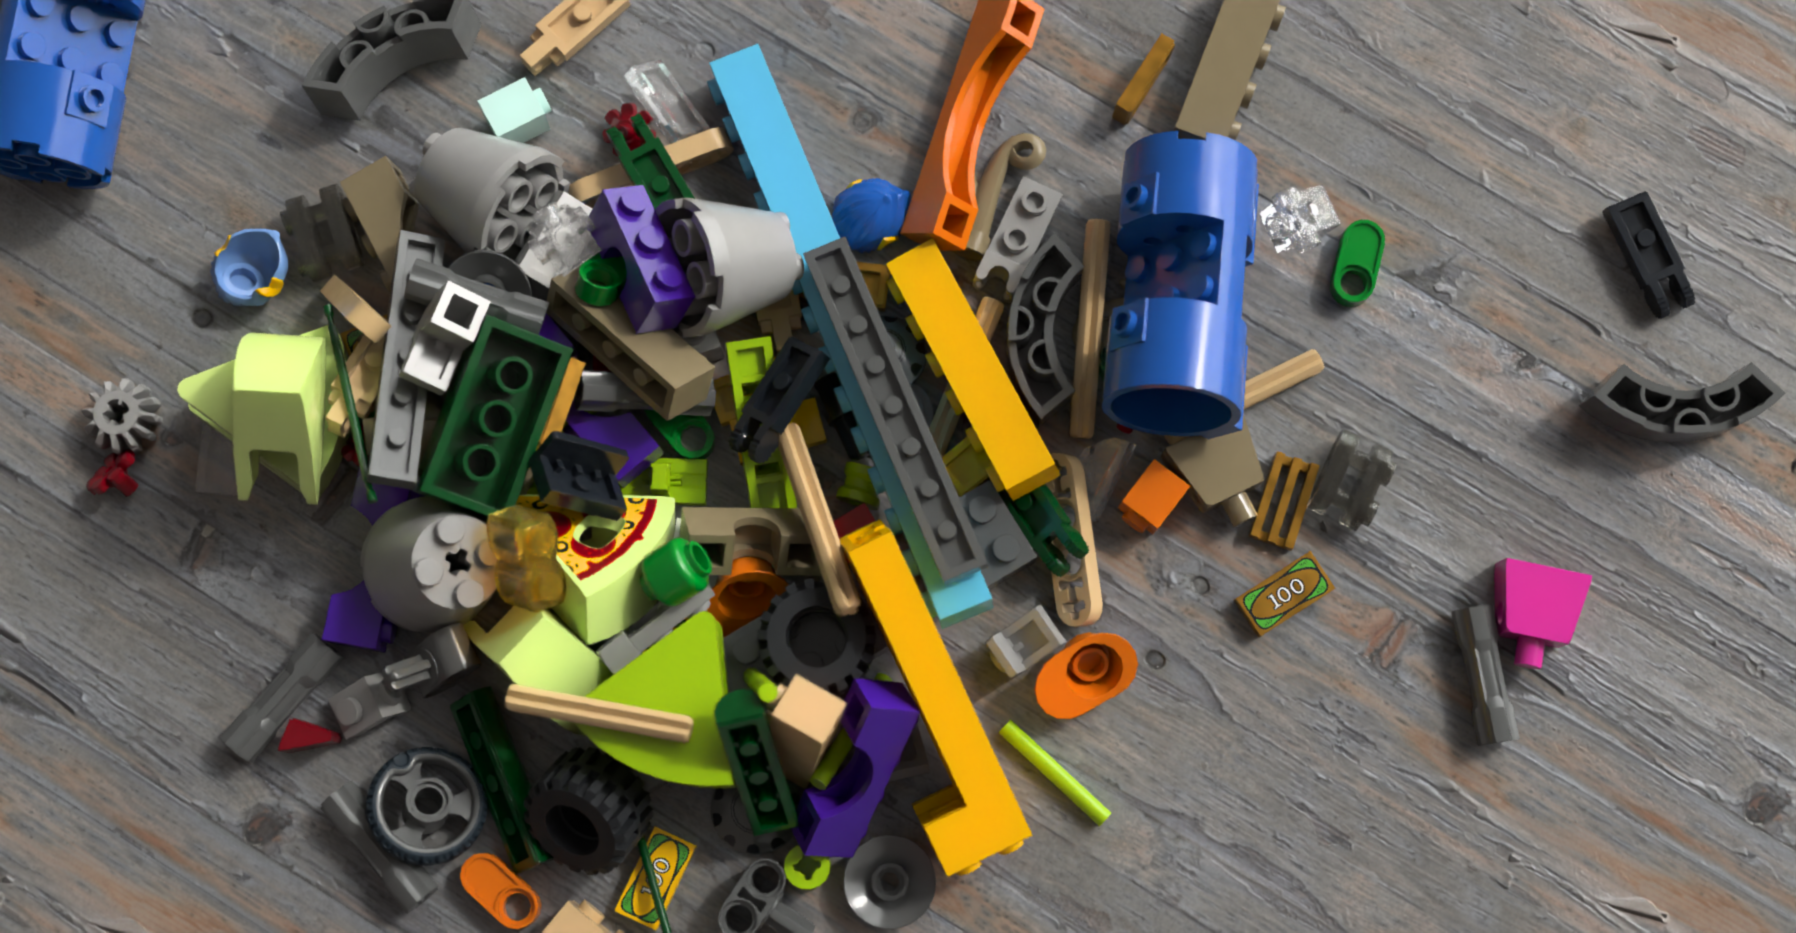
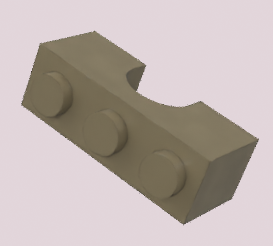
M682 507L679 537L689 542L695 541L703 547L712 564V571L709 575H731L734 559L751 556L770 562L774 566L776 575L822 576L799 508Z

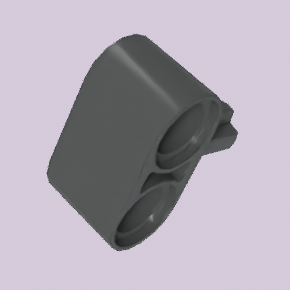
M456 623L428 636L404 656L405 660L385 666L382 670V684L385 688H389L391 692H397L417 684L424 699L452 688L482 664L463 624Z
M774 859L754 861L746 869L718 914V925L723 933H756L764 924L777 933H813L815 925L780 901L784 895L783 892L787 886L788 879L784 866ZM762 866L774 868L779 876L777 888L770 893L759 891L754 884L755 872ZM735 905L746 906L752 913L753 922L751 927L744 932L733 930L728 923V913Z

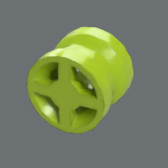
M846 462L844 468L846 480L844 485L838 488L836 498L857 507L865 502L869 510H878L881 500L876 494L867 469L872 467L855 462Z
M797 845L789 851L785 859L784 870L787 879L794 886L810 890L819 887L827 880L831 871V861L827 856H805L800 846Z

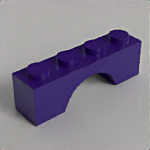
M546 314L539 335L572 348L571 358L577 360L580 355L579 351ZM573 398L566 418L568 425L562 431L569 435L626 450L629 460L616 474L618 483L623 488L651 466V463H654L665 454L631 412L615 417H600L587 413L584 410H576Z
M359 467L351 506L361 512L373 526L378 518L390 508L410 499L425 496L413 492L411 489L372 483L377 502L369 504L366 496V485L363 482ZM363 580L348 591L331 595L322 640L336 645L385 653L387 643L392 644L395 640L398 626L388 621L375 609L370 602L372 599Z
M854 678L844 700L847 704L840 720L852 743L856 746L854 755L848 765L832 778L825 790L816 787L805 789L796 808L799 826L793 827L791 830L805 856L853 858L861 839L866 835L872 815L884 796V790L892 772L900 762L901 753L911 731L918 723L921 711L904 683Z

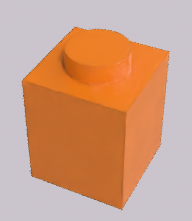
M1154 459L1118 506V509L1124 512L1121 518L1139 533H1144L1147 530L1154 534L1189 489L1190 485Z

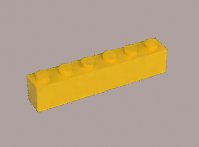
M932 238L886 263L893 278L886 281V284L898 305L905 301L908 304L912 314L905 319L917 341L926 338L932 351L927 353L925 357L937 379L945 375L952 389L944 393L956 415L959 416L964 412L966 413L972 427L966 429L965 432L976 453L979 454L985 450L990 458L992 465L985 468L997 492L1006 489L1014 501L1061 476L934 239Z

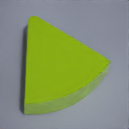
M706 611L698 612L584 696L586 698L689 716L693 719V731L689 742L683 743L575 723L577 727L599 748L637 771L668 782L690 787L736 788L737 785L720 739L714 716L717 702L729 693L721 624L711 613Z

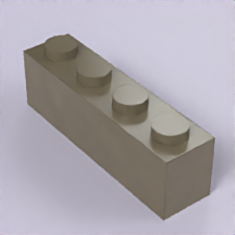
M1280 0L1223 1L1174 131H1178V139L1206 140V132L1236 141L1242 123L1234 121L1239 107L1248 109L1257 84L1249 82L1254 68L1263 69L1272 46L1264 43L1269 29L1277 32L1286 10L1285 6L1279 4Z
M581 265L551 279L547 297L549 305L546 313L666 421L707 399L715 366L682 339L672 328L636 334L620 297L612 304L606 306H595L580 299L575 293L574 287ZM589 280L593 284L607 287L603 282Z

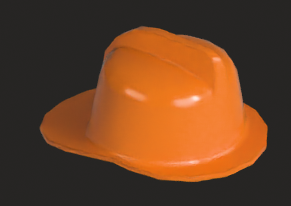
M751 556L736 558L732 563L731 575H717L715 586L712 588L715 595L709 599L711 605L706 612L711 613L721 624L724 638L760 617L764 610L767 611L770 607V601L776 594L780 596L786 591L785 587L789 586L784 578L776 575L772 564L764 559Z
M1087 632L1075 636L1067 642L1062 651L1056 653L1045 662L1038 673L1035 684L1037 703L1045 713L1057 719H1072L1085 714L1129 687L1136 676L1138 667L1136 651L1128 640L1117 634Z

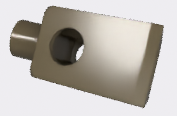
M1244 415L1241 431L1212 439H1207L1200 435L1190 436L1165 448L1161 454L1163 462L1171 472L1190 485L1186 493L1202 513L1222 505L1233 527L1239 526L1258 516L1247 492L1259 487L1264 482V476Z

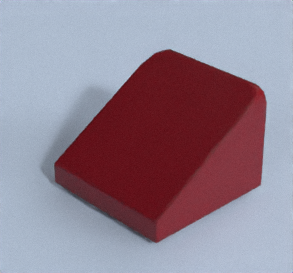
M293 718L288 721L278 751L294 753L340 744L343 737L335 731Z

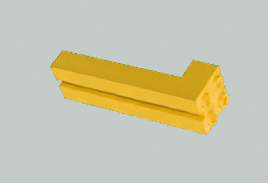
M879 519L839 538L910 695L921 711L920 716L952 782L951 785L912 803V807L947 877L955 873L958 876H962L978 869L982 864L981 860L996 853L1005 855L1016 851L1024 844L1023 840L1032 836V833L892 531L887 526L885 527L884 523Z

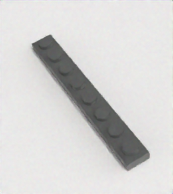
M844 236L803 253L806 264L944 586L988 568V563L846 237Z

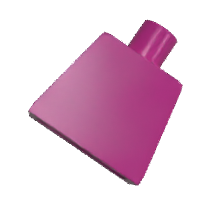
M1505 558L1495 563V619L1500 637L1517 640L1514 665L1530 669H1541L1545 646L1559 648L1570 643L1591 585L1592 575L1511 558Z

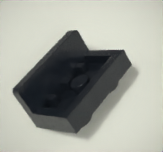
M553 431L528 460L542 503L618 521L627 510L616 474L629 460L626 450Z

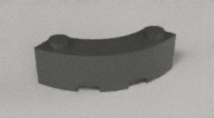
M412 0L413 2L403 4L390 10L382 6L366 14L353 23L356 29L344 37L337 45L331 42L323 50L310 68L302 84L303 89L321 115L361 121L366 109L376 95L403 73L434 61L469 59L482 25L470 1Z
M1056 233L1040 247L1025 268L1013 297L1006 330V357L1011 382L1037 429L1072 400L1075 389L1064 375L1056 355L1053 341V324L1060 303L1069 290L1080 280L1084 265Z
M1752 362L1735 371L1719 384L1688 391L1675 390L1674 387L1650 381L1623 364L1609 373L1580 403L1579 407L1604 425L1623 434L1655 442L1680 443L1707 439L1727 432L1760 415L1774 405L1785 392Z

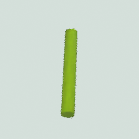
M756 668L745 670L743 674L744 682L761 700L771 702L776 699L778 689L765 675Z
M877 673L873 679L892 682L891 678L884 673ZM844 726L810 778L811 784L818 789H826L854 745Z
M1011 719L998 732L1098 826L1111 815V812Z

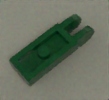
M640 114L631 117L630 120L637 137H640L643 145L632 151L627 146L622 133L615 126L606 130L607 136L619 156L620 164L633 186H644L654 209L666 200L695 198L659 137H654Z
M1046 484L1014 501L1006 489L998 492L1032 549L1038 553L1046 567L1053 574L1063 577L1070 569L1061 550L1051 543L1056 537L1059 538L1066 547L1065 549L1076 559L1079 558L1080 560L1089 553L1088 546L1083 540L1084 538L1080 532L1070 525L1072 523Z

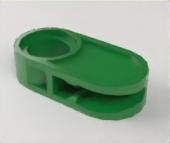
M1361 219L1350 224L1339 242L1330 279V292L1335 301L1345 307L1361 305L1370 297L1375 288L1385 246V235L1382 228L1371 220ZM1349 273L1358 275L1364 283L1363 292L1356 296L1345 293L1341 287L1342 276Z
M596 248L579 269L574 287L578 297L586 303L595 306H606L615 302L626 284L627 271L623 256L602 259ZM589 280L603 282L607 287L593 284Z
M644 410L652 424L683 459H706L713 452L716 444L715 434L703 416L677 415L666 421L655 410ZM690 428H699L706 434V443L698 451H689L682 446V435Z

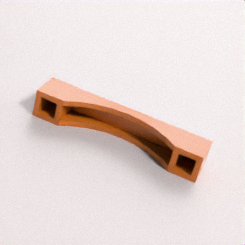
M978 0L900 234L920 245L933 238L940 251H965L978 213L974 172L982 131L991 108L1004 84L1017 65L1032 49L1045 10L1034 1Z

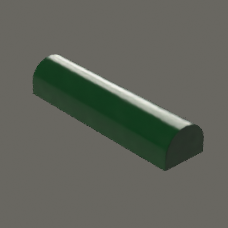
M491 686L471 691L452 703L450 709L476 775L480 779V784L482 783L489 809L513 870L517 875L553 860L554 857L548 852L545 853L539 847V841L532 838L529 832L531 825L525 822L523 813L527 809L523 804L528 791L531 789V785Z
M735 690L727 693L715 706V724L753 835L758 836L799 826L796 809L761 699L756 693L749 690Z

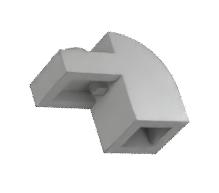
M447 281L437 291L423 313L411 338L413 341L398 376L440 396L444 394L462 352L474 342L491 301Z

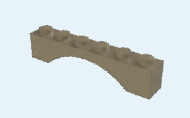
M384 156L340 181V184L347 195L346 198L342 199V203L351 219L355 223L361 222L366 232L361 236V240L372 258L376 259L379 257L385 269L380 272V277L388 291L391 292L397 238L400 230L414 232L419 204L409 194V186L401 170L387 156ZM451 381L448 385L446 392L442 394L444 400L450 387Z

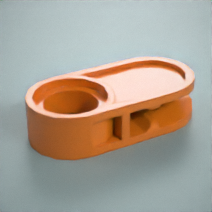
M479 853L472 855L463 864L460 873L462 886L502 925L511 929H521L529 927L536 922L541 913L542 906L539 895L518 874L516 875L514 870L501 858L494 854ZM516 893L527 896L531 904L530 912L523 920H514L506 912L507 900Z

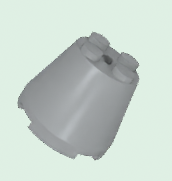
M459 127L451 129L443 135L437 132L433 133L427 138L422 150L424 157L409 187V194L418 200L423 208L466 254L473 251L486 250L503 254L515 261L558 190L568 193L570 182L563 177L562 164L565 161L545 148Z
M695 198L666 200L655 209L696 296L677 326L683 332V337L708 335L786 298L791 292L795 280H800L803 277L804 262L802 257L796 253L795 244L790 232V222L784 212L774 213L767 210Z
M419 497L390 508L378 518L364 541L360 567L363 568L364 582L372 599L370 602L383 617L396 626L409 631L435 633L452 624L462 623L464 625L482 611L501 580L504 569L505 547L480 516L430 497Z

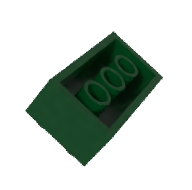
M486 314L474 342L462 352L419 466L416 485L411 491L464 509L494 522L509 523L530 467L528 460L536 451L573 349Z

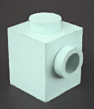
M525 77L478 100L481 111L494 136L525 143L550 130L546 114L552 112L542 90L538 88L532 91Z

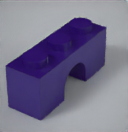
M637 185L603 189L586 220V224L602 259L621 256L624 258L627 278L625 287L619 297L636 334L677 328L696 296L644 186Z

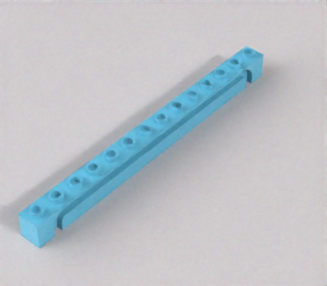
M759 44L709 62L714 79L707 81L716 106L724 103L729 113V116L722 118L731 142L733 143L738 140L741 142L745 153L738 155V159L747 181L755 178L760 188V191L753 193L758 208L774 213L784 212L789 219L790 232L793 237L796 253L802 257L804 262L803 277L800 280H795L792 291L794 295L803 292L808 307L801 309L810 334L818 331L825 346L818 348V350L823 351L830 358L825 366L826 373L835 371L841 386L834 388V392L843 414L852 411L858 426L850 429L859 453L862 454L868 451L874 467L867 469L876 494L885 492L891 508L884 510L893 535L896 536L902 533L909 549L901 553L912 577L917 575L921 577L926 591L920 594L931 618L937 617L941 628L944 629L993 609V600L981 571L944 586L806 264L803 253L840 239V236Z

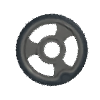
M433 747L409 749L388 760L374 776L366 798L367 822L375 840L391 856L413 865H439L462 855L480 835L487 815V798L484 795L486 793L482 788V783L480 784V779L477 777L473 766L453 752ZM421 765H435L451 771L463 782L466 789L459 794L452 795L450 788L443 781L433 777L422 778ZM390 782L400 785L407 793L401 811L405 824L396 830H390L383 814V796ZM423 797L431 798L437 803L439 811L430 815L423 814L416 808L415 801ZM448 816L459 817L467 823L460 835L451 842L439 847L423 848L421 842L422 834H430L439 830L444 825Z

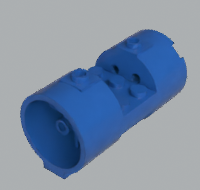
M2 0L0 7L1 175L19 181L29 180L42 184L43 180L66 182L68 179L67 186L78 189H100L109 186L126 104L124 88L137 22L143 17L146 0Z
M1169 131L1144 137L1133 143L1125 152L1117 244L1128 255L1125 269L1126 285L1124 305L1113 308V313L1109 320L1102 410L1110 419L1128 428L1168 436L1200 435L1207 439L1242 430L1248 346L1246 345L1247 326L1242 319L1245 267L1254 263L1259 184L1257 183L1258 170L1255 154L1245 145L1231 138L1206 132V140L1178 139V131Z

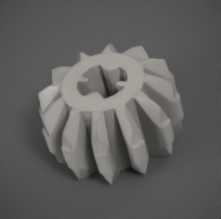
M122 378L118 387L111 381H104L103 389L105 394L102 396L96 392L89 393L90 399L96 402L94 408L82 410L85 417L92 419L84 429L90 436H97L95 440L96 446L103 450L111 447L112 452L119 455L128 446L135 452H142L143 445L141 439L143 437L150 441L157 440L155 433L150 431L152 425L158 426L164 422L162 417L154 414L161 406V403L157 398L149 397L151 392L149 387L144 384H139L135 387L132 380ZM124 409L128 410L124 415L122 414ZM121 419H124V423H117Z

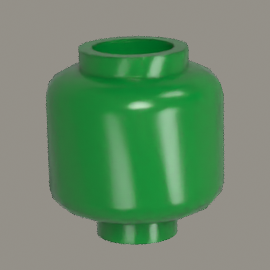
M677 537L667 541L644 556L641 563L642 576L640 577V585L649 599L653 601L658 600L668 607H675L707 588L712 564L706 551L700 544Z

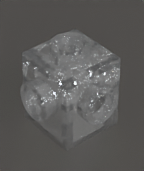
M1323 185L1298 191L1296 186L1286 188L1272 197L1274 203L1259 214L1277 253L1293 248L1296 249L1298 254L1311 250L1322 243L1321 238L1341 224Z
M553 201L531 216L535 224L527 228L533 239L527 242V244L542 265L550 261L559 275L566 276L601 251V248L590 234L596 228L580 206L573 210L570 204L563 203L558 207ZM564 228L567 234L566 239L562 243H558L556 234L560 229Z

